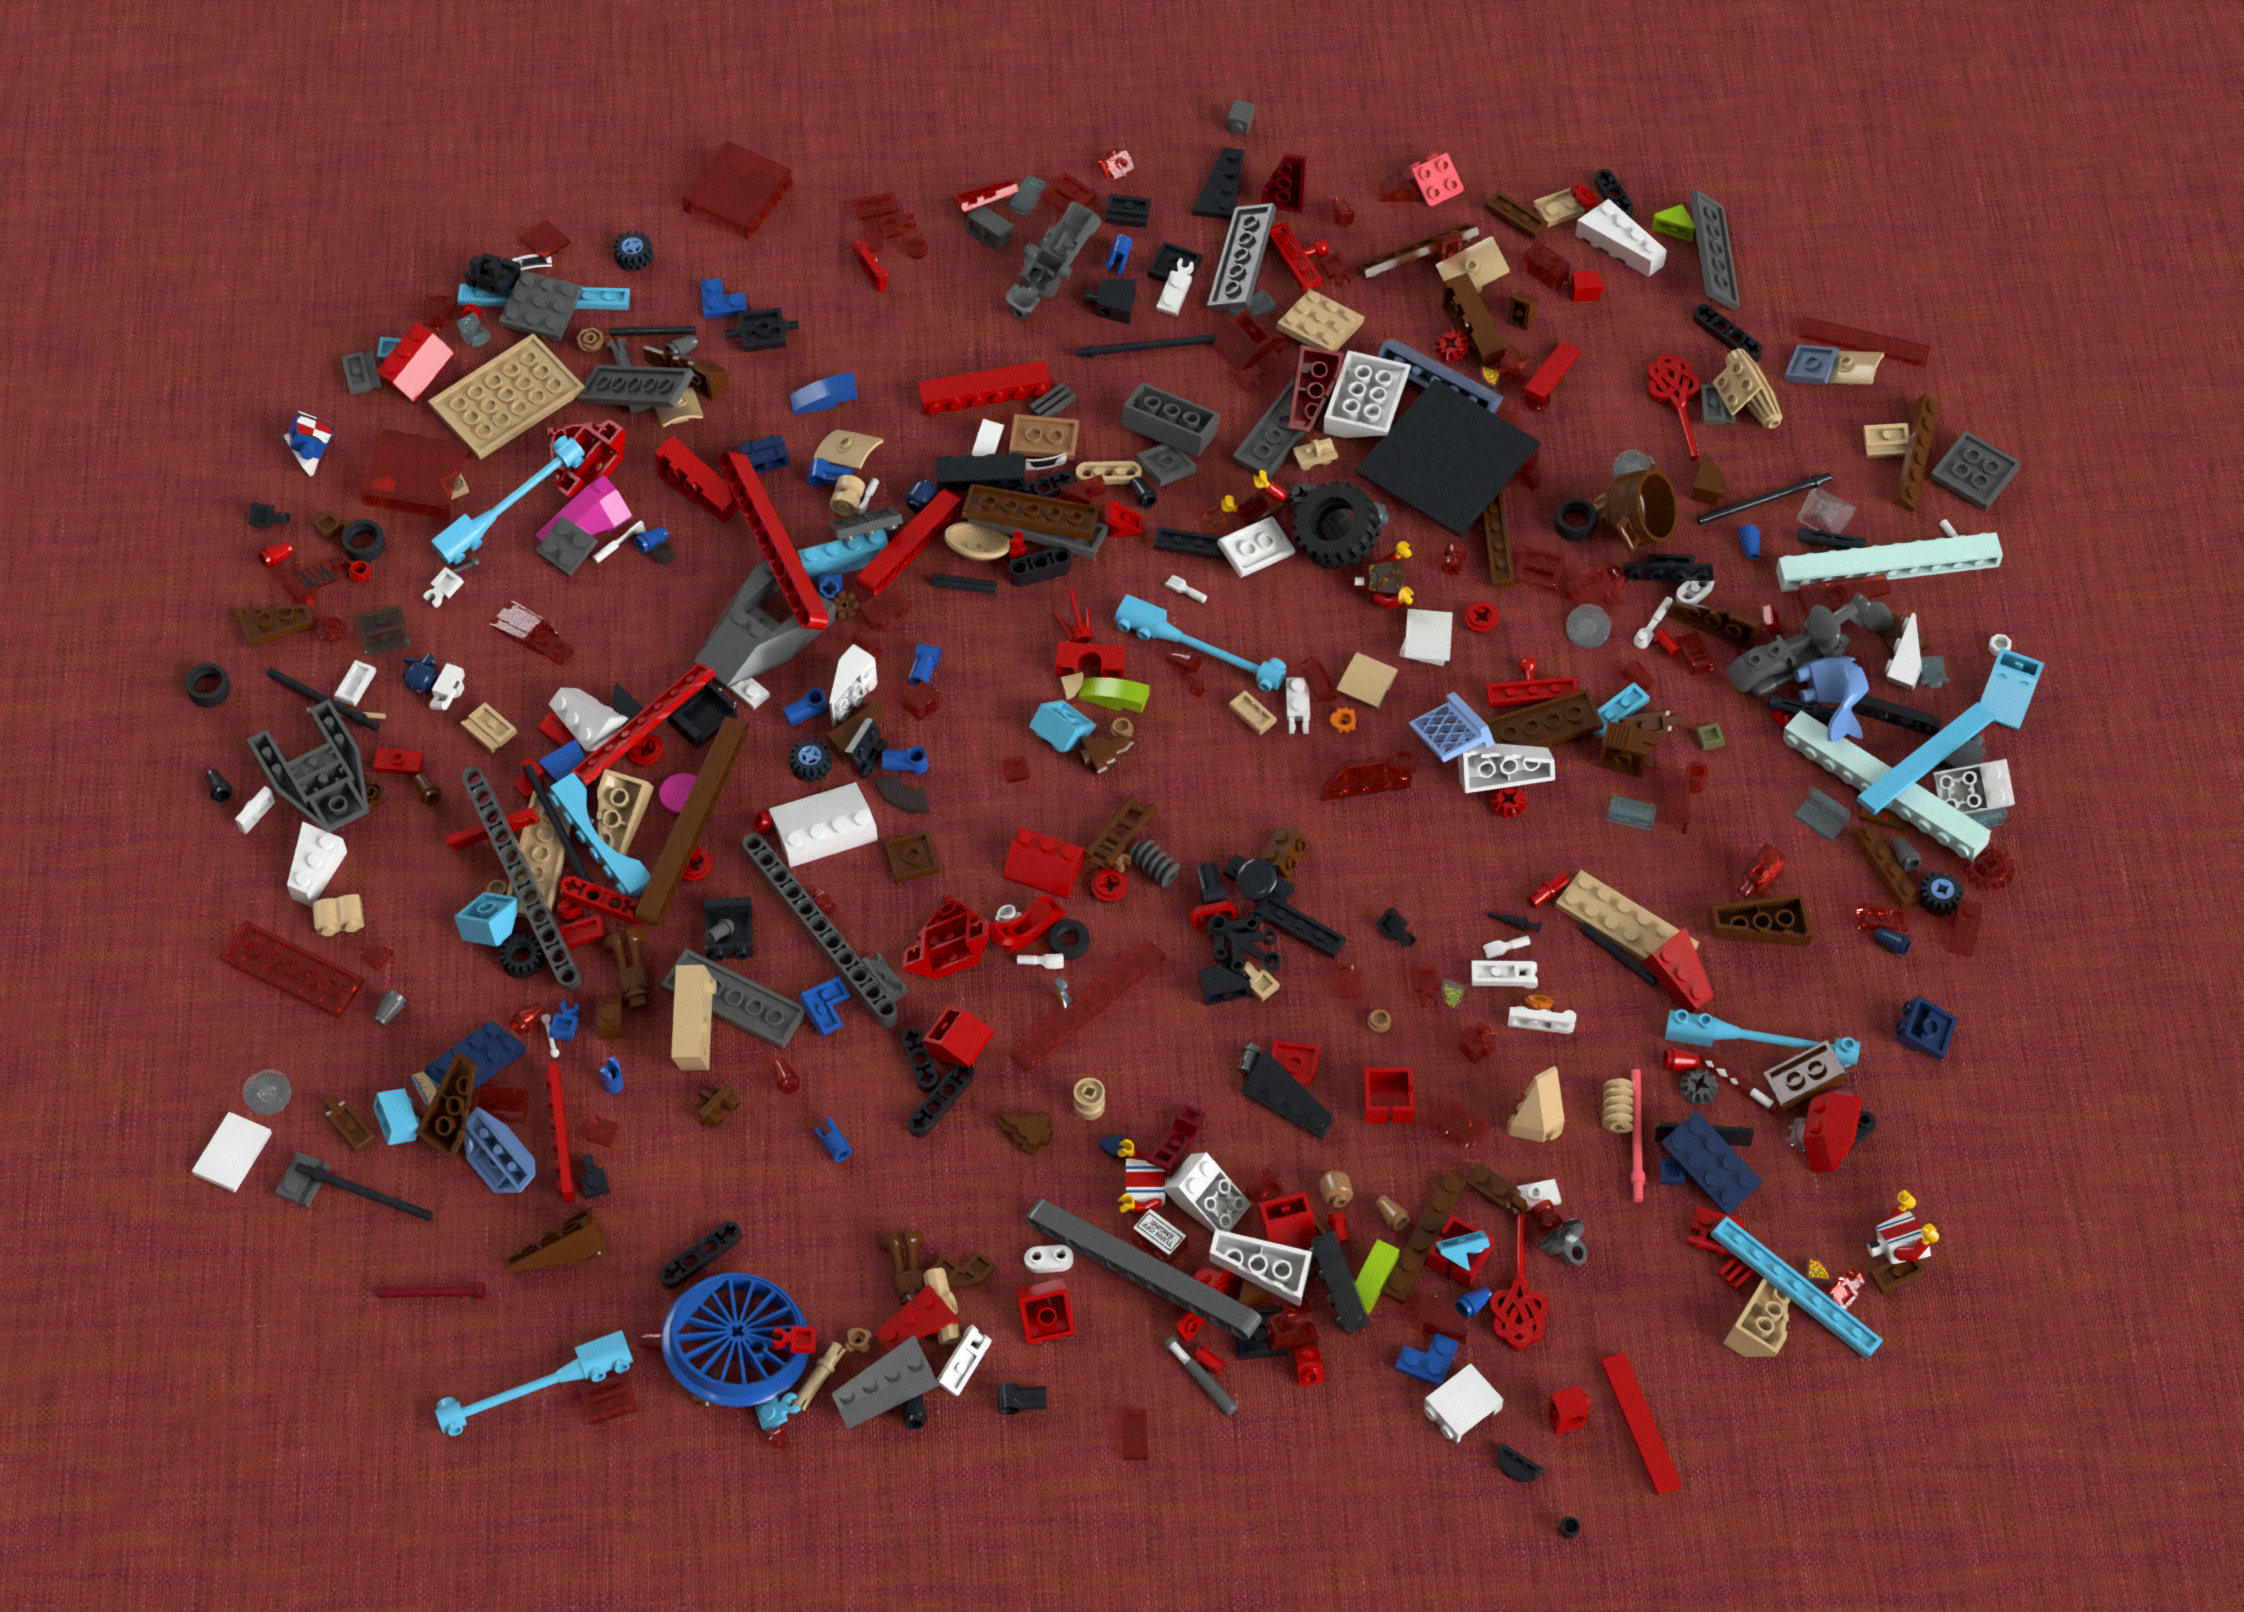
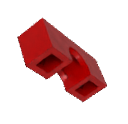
M1058 641L1056 676L1064 677L1077 674L1082 666L1095 664L1101 669V678L1123 679L1126 647L1116 644L1098 645L1096 643L1085 644L1073 641Z

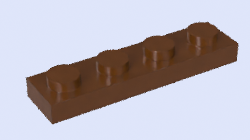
M1871 826L1856 830L1852 835L1853 839L1899 908L1918 904L1922 898L1875 828Z

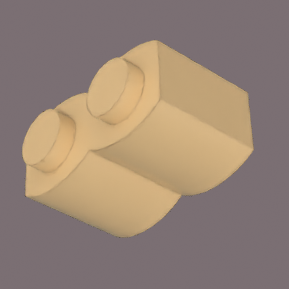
M358 894L344 895L336 899H321L312 903L314 925L318 935L332 936L340 931L355 932L365 927L362 901Z

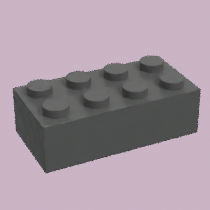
M1142 382L1123 405L1120 426L1199 457L1217 434L1220 413Z

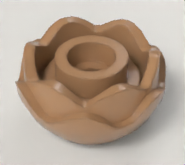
M595 328L583 329L577 336L579 348L588 353L598 351L604 342L601 331Z

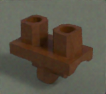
M728 1083L719 1091L715 1088L710 1092L702 1089L698 1093L701 1101L697 1104L700 1108L697 1114L700 1117L699 1123L704 1127L709 1124L718 1129L725 1121V1117L720 1111L726 1108L733 1113L740 1107V1101L733 1094L732 1086Z

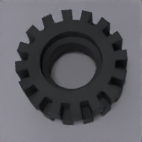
M522 933V938H519L518 934L514 935L515 939L513 940L511 937H508V944L503 942L502 948L499 951L503 970H506V974L509 976L512 974L515 979H517L518 975H520L521 980L525 979L527 974L529 978L533 977L532 972L534 971L537 974L539 972L538 967L542 968V961H544L539 941L537 939L534 940L532 935L527 938V934ZM519 951H528L531 954L530 958L524 962H515L513 955Z

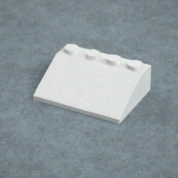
M1348 350L1341 374L1338 377L1324 417V433L1342 438L1388 435L1411 365Z
M856 782L769 809L789 867L878 840L876 824Z

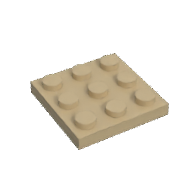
M1309 289L1277 322L1276 329L1310 347L1337 351L1363 324L1364 316Z

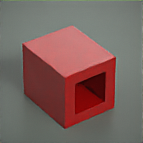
M1598 270L1572 272L1570 286L1573 302L1599 300V295L1603 291L1604 285L1603 279H1599Z

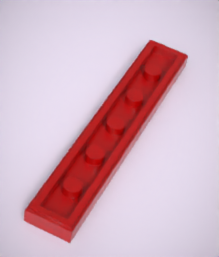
M1625 1352L1601 1359L1602 1368L1657 1496L1681 1489L1680 1480Z

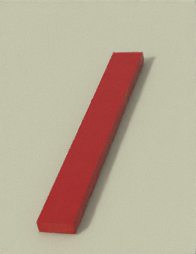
M700 662L697 663L569 774L574 772L580 782L587 786L716 675L714 669Z

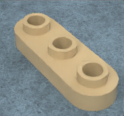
M1134 461L1083 462L1076 468V479L1083 485L1130 484L1134 477L1142 476L1141 466Z

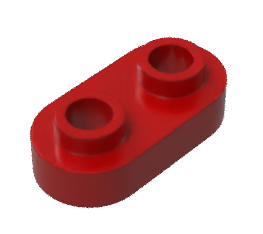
M1221 901L1196 907L1190 913L1189 918L1196 930H1207V923L1212 916L1223 915L1228 921H1234L1237 917V912L1233 903Z

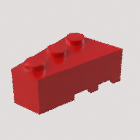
M1686 927L1643 960L1677 1004L1688 1013H1693L1714 996Z

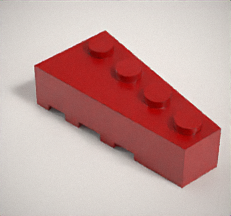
M671 436L654 452L659 478L723 523L740 508L728 483L675 437Z

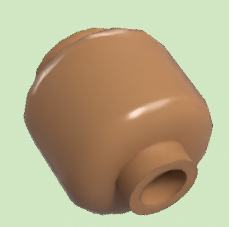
M1337 1170L1329 1171L1320 1180L1319 1188L1324 1203L1328 1206L1343 1207L1352 1199V1186L1348 1175Z

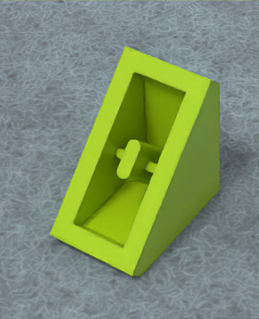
M1681 204L1655 213L1652 230L1692 242L1695 225Z

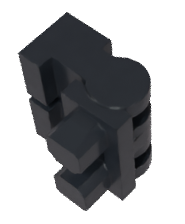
M483 253L481 256H474L469 261V269L464 273L466 285L471 288L477 287L478 290L489 293L495 292L497 295L505 296L509 289L514 288L521 273L520 262L506 258L501 260L500 257Z

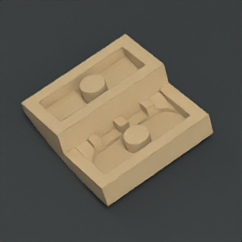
M1357 652L1336 690L1379 709L1398 669Z

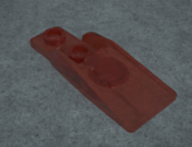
M1882 573L1864 578H1844L1799 586L1798 590L1807 612L1810 614L1812 607L1816 605H1822L1833 613L1845 604L1852 602L1857 592L1866 596L1870 601L1873 597L1890 594L1891 587L1885 574Z
M511 601L490 622L492 628L542 656L545 655L558 665H562L574 653V648L561 640L557 631L545 619L515 601Z

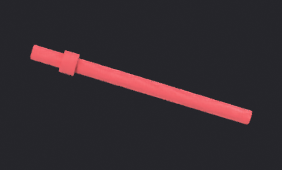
M1633 1069L1631 1070V1082L1634 1084L1633 1088H1631L1634 1092L1631 1097L1633 1099V1172L1630 1174V1179L1633 1185V1201L1642 1202L1645 1173L1642 1169L1641 1071Z

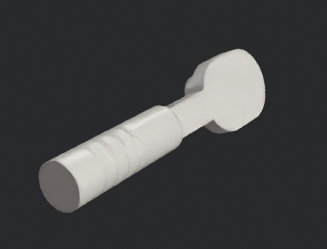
M643 521L636 523L618 540H613L593 555V560L598 564L615 551L625 539L633 534L638 535L641 532H645Z
M1666 597L1653 615L1647 628H1642L1634 637V645L1637 648L1644 649L1650 644L1653 639L1652 631L1670 608L1673 601L1672 598Z

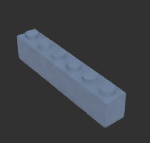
M1395 339L1384 341L1377 355L1379 358L1411 365L1407 378L1425 388L1434 379H1437L1495 415L1502 402L1503 396Z

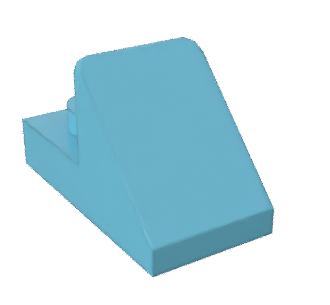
M1481 1230L1436 1242V1247L1441 1255L1470 1271L1466 1253L1482 1252L1484 1248L1490 1247L1487 1235Z

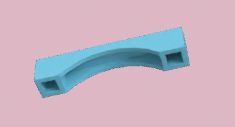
M574 772L550 786V801L555 808L560 807L563 811L562 816L569 826L573 825L577 830L575 833L581 843L586 842L589 846V853L595 861L599 860L601 862L604 874L608 879L612 878L615 881L618 893L633 899L641 895L651 875L639 860L616 852L597 835L587 814V790Z

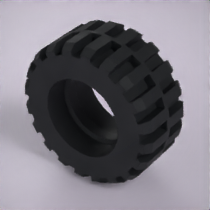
M1337 480L1329 481V485H1326L1324 482L1318 484L1316 490L1311 488L1307 492L1309 495L1306 498L1302 497L1300 499V508H1295L1294 511L1296 519L1292 520V527L1295 530L1293 534L1298 545L1313 562L1324 568L1328 566L1330 569L1337 570L1341 566L1343 569L1350 568L1351 563L1359 564L1363 556L1367 558L1371 554L1369 550L1371 547H1376L1378 541L1375 538L1381 534V528L1378 526L1381 524V518L1378 515V509L1360 487L1355 484L1351 485L1347 481H1341V484H1339ZM1340 509H1349L1354 512L1353 525L1345 536L1334 541H1325L1320 538L1321 524L1330 513Z

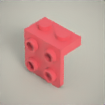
M1438 153L1427 157V162L1422 165L1419 161L1408 166L1410 170L1404 173L1406 181L1415 179L1429 207L1451 198L1464 190L1448 153L1438 156Z

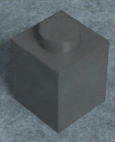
M1235 99L1227 117V131L1247 136L1254 119L1255 104Z

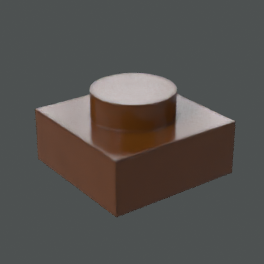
M328 510L312 521L313 527L325 540L344 529L343 523L331 510Z

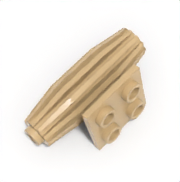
M1742 348L1731 351L1725 357L1727 368L1713 381L1730 414L1735 415L1746 404L1748 410L1763 427H1777L1783 418L1775 393L1760 367Z

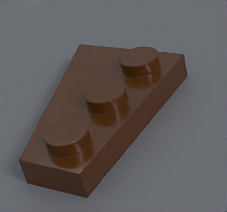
M307 604L284 605L275 609L256 607V610H244V608H236L250 648L315 627Z

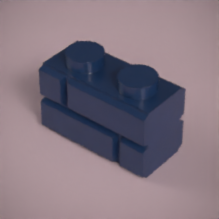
M768 435L762 440L755 442L747 441L739 446L740 453L747 455L756 474L789 465L788 452L782 435Z

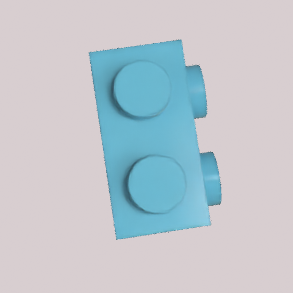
M405 1088L377 1093L373 1108L387 1145L415 1141L420 1119L414 1114L413 1101L411 1097L407 1096Z

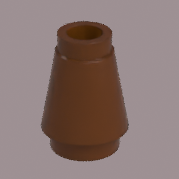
M424 773L417 774L414 777L413 782L420 801L427 806L437 804L441 800V789Z

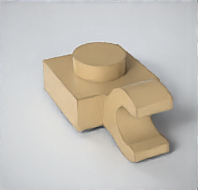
M1245 962V973L1241 976L1250 981L1251 992L1263 1002L1279 989L1280 984L1264 969L1258 972L1250 962Z

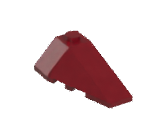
M1284 154L1262 190L1261 204L1273 203L1276 210L1303 213L1307 186L1306 156Z
M1304 345L1300 346L1294 372L1288 429L1306 433L1310 432L1341 374L1344 353Z

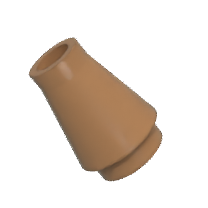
M1386 1195L1381 1196L1376 1201L1375 1205L1380 1210L1389 1228L1398 1231L1408 1224L1410 1219L1408 1212L1390 1200Z

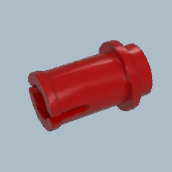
M1660 629L1653 635L1654 643L1659 644L1668 654L1669 658L1675 656L1681 648L1669 636L1668 630Z
M1341 1212L1330 1214L1327 1224L1331 1226V1231L1337 1233L1341 1245L1349 1242L1345 1226L1346 1217Z
M1201 1345L1194 1353L1193 1358L1196 1359L1197 1363L1200 1362L1218 1375L1226 1362L1208 1350L1209 1347Z

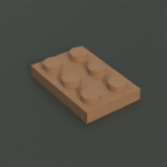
M1014 414L1009 453L1042 458L1066 453V460H1075L1079 420Z

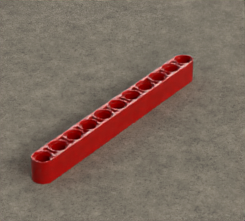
M723 452L719 459L720 469L799 626L805 629L824 630L828 624V614L747 455Z

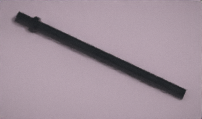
M1211 334L1097 347L1088 345L1087 348L1076 349V357L1089 356V358H1094V355L1217 343V335Z
M1829 472L1819 476L1817 474L1813 475L1811 479L1698 516L1697 522L1699 525L1811 487H1821V484L1832 481V476Z
M532 764L525 765L523 769L578 877L594 883L592 877L588 876ZM596 892L587 893L589 899L598 896Z

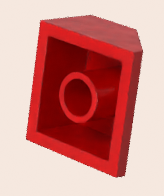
M1063 1278L1015 1289L1027 1345L1075 1334L1068 1290Z

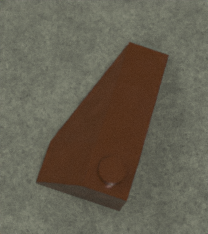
M647 345L643 347L645 361L654 367L690 368L694 376L688 387L693 388L711 401H714L729 385L727 371L721 365Z
M1674 601L1671 603L1668 617L1747 651L1751 650L1756 643L1764 622L1757 615L1749 614L1745 611Z
M461 1052L456 1053L416 1131V1134L450 1160L455 1157L464 1139L477 1064Z
M592 1207L563 1222L564 1227L557 1232L548 1231L545 1233L539 1244L531 1243L505 1260V1271L512 1273L600 1255L606 1248V1239Z

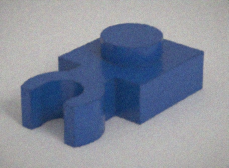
M563 1001L561 1003V1014L555 1013L549 1030V1038L573 1042L579 1023L578 1017H576L579 1014V1004L575 1003L574 1008L569 1010L566 1009L567 1002Z

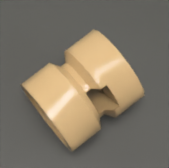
M841 475L837 480L835 492L830 501V508L842 516L849 517L855 515L865 489L864 482L852 475Z
M1084 1078L1074 1087V1109L1080 1118L1095 1120L1104 1112L1105 1089L1103 1084L1095 1078Z

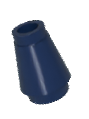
M1881 927L1877 930L1874 940L1894 954H1901L1903 956L1909 950L1912 939L1905 933Z

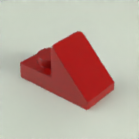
M1113 500L1104 503L1109 537H1132L1143 534L1141 515Z

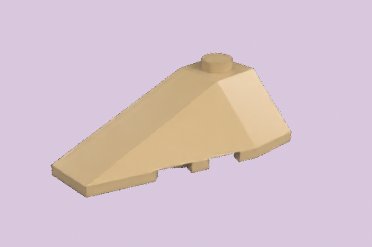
M605 769L597 790V835L605 844L625 856L646 811L654 787L647 781Z
M1553 1066L1533 1078L1524 1093L1527 1098L1523 1102L1518 1103L1516 1107L1519 1112L1516 1116L1512 1115L1508 1120L1506 1132L1509 1135L1544 1142L1549 1138L1553 1140L1562 1133L1564 1125L1563 1106L1558 1070Z
M1763 1278L1723 1343L1744 1357H1775L1787 1338L1786 1323L1789 1318L1787 1311L1790 1298Z

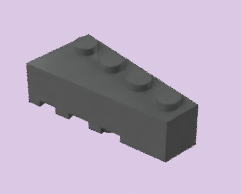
M913 1335L831 1394L847 1429L937 1387L938 1384L915 1335Z

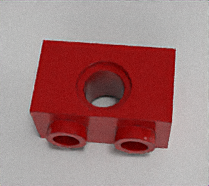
M1580 1385L1551 1394L1547 1415L1556 1436L1584 1427L1588 1409L1591 1405L1587 1393L1582 1392Z

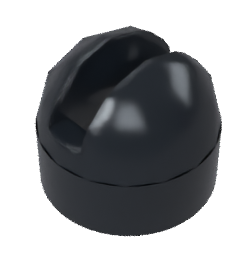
M1572 1516L1564 1517L1558 1527L1560 1535L1566 1539L1575 1537L1580 1531L1579 1521Z

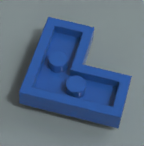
M722 278L700 280L705 319L739 316L738 313L747 312L745 292L724 295Z
M839 976L798 996L821 1037L843 1026L833 1006L848 1000L850 994Z
M1436 1333L1427 1354L1403 1346L1395 1366V1371L1440 1387L1444 1383L1459 1342Z

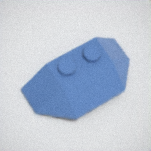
M476 1107L467 1118L464 1134L467 1161L494 1193H521L536 1175L534 1157L507 1125L481 1108Z

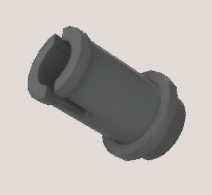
M720 919L717 925L705 931V939L710 944H715L724 936L732 935L734 924L730 919Z
M1248 1043L1247 1046L1243 1047L1244 1054L1237 1068V1071L1244 1075L1251 1074L1257 1058L1261 1056L1260 1047L1252 1043Z

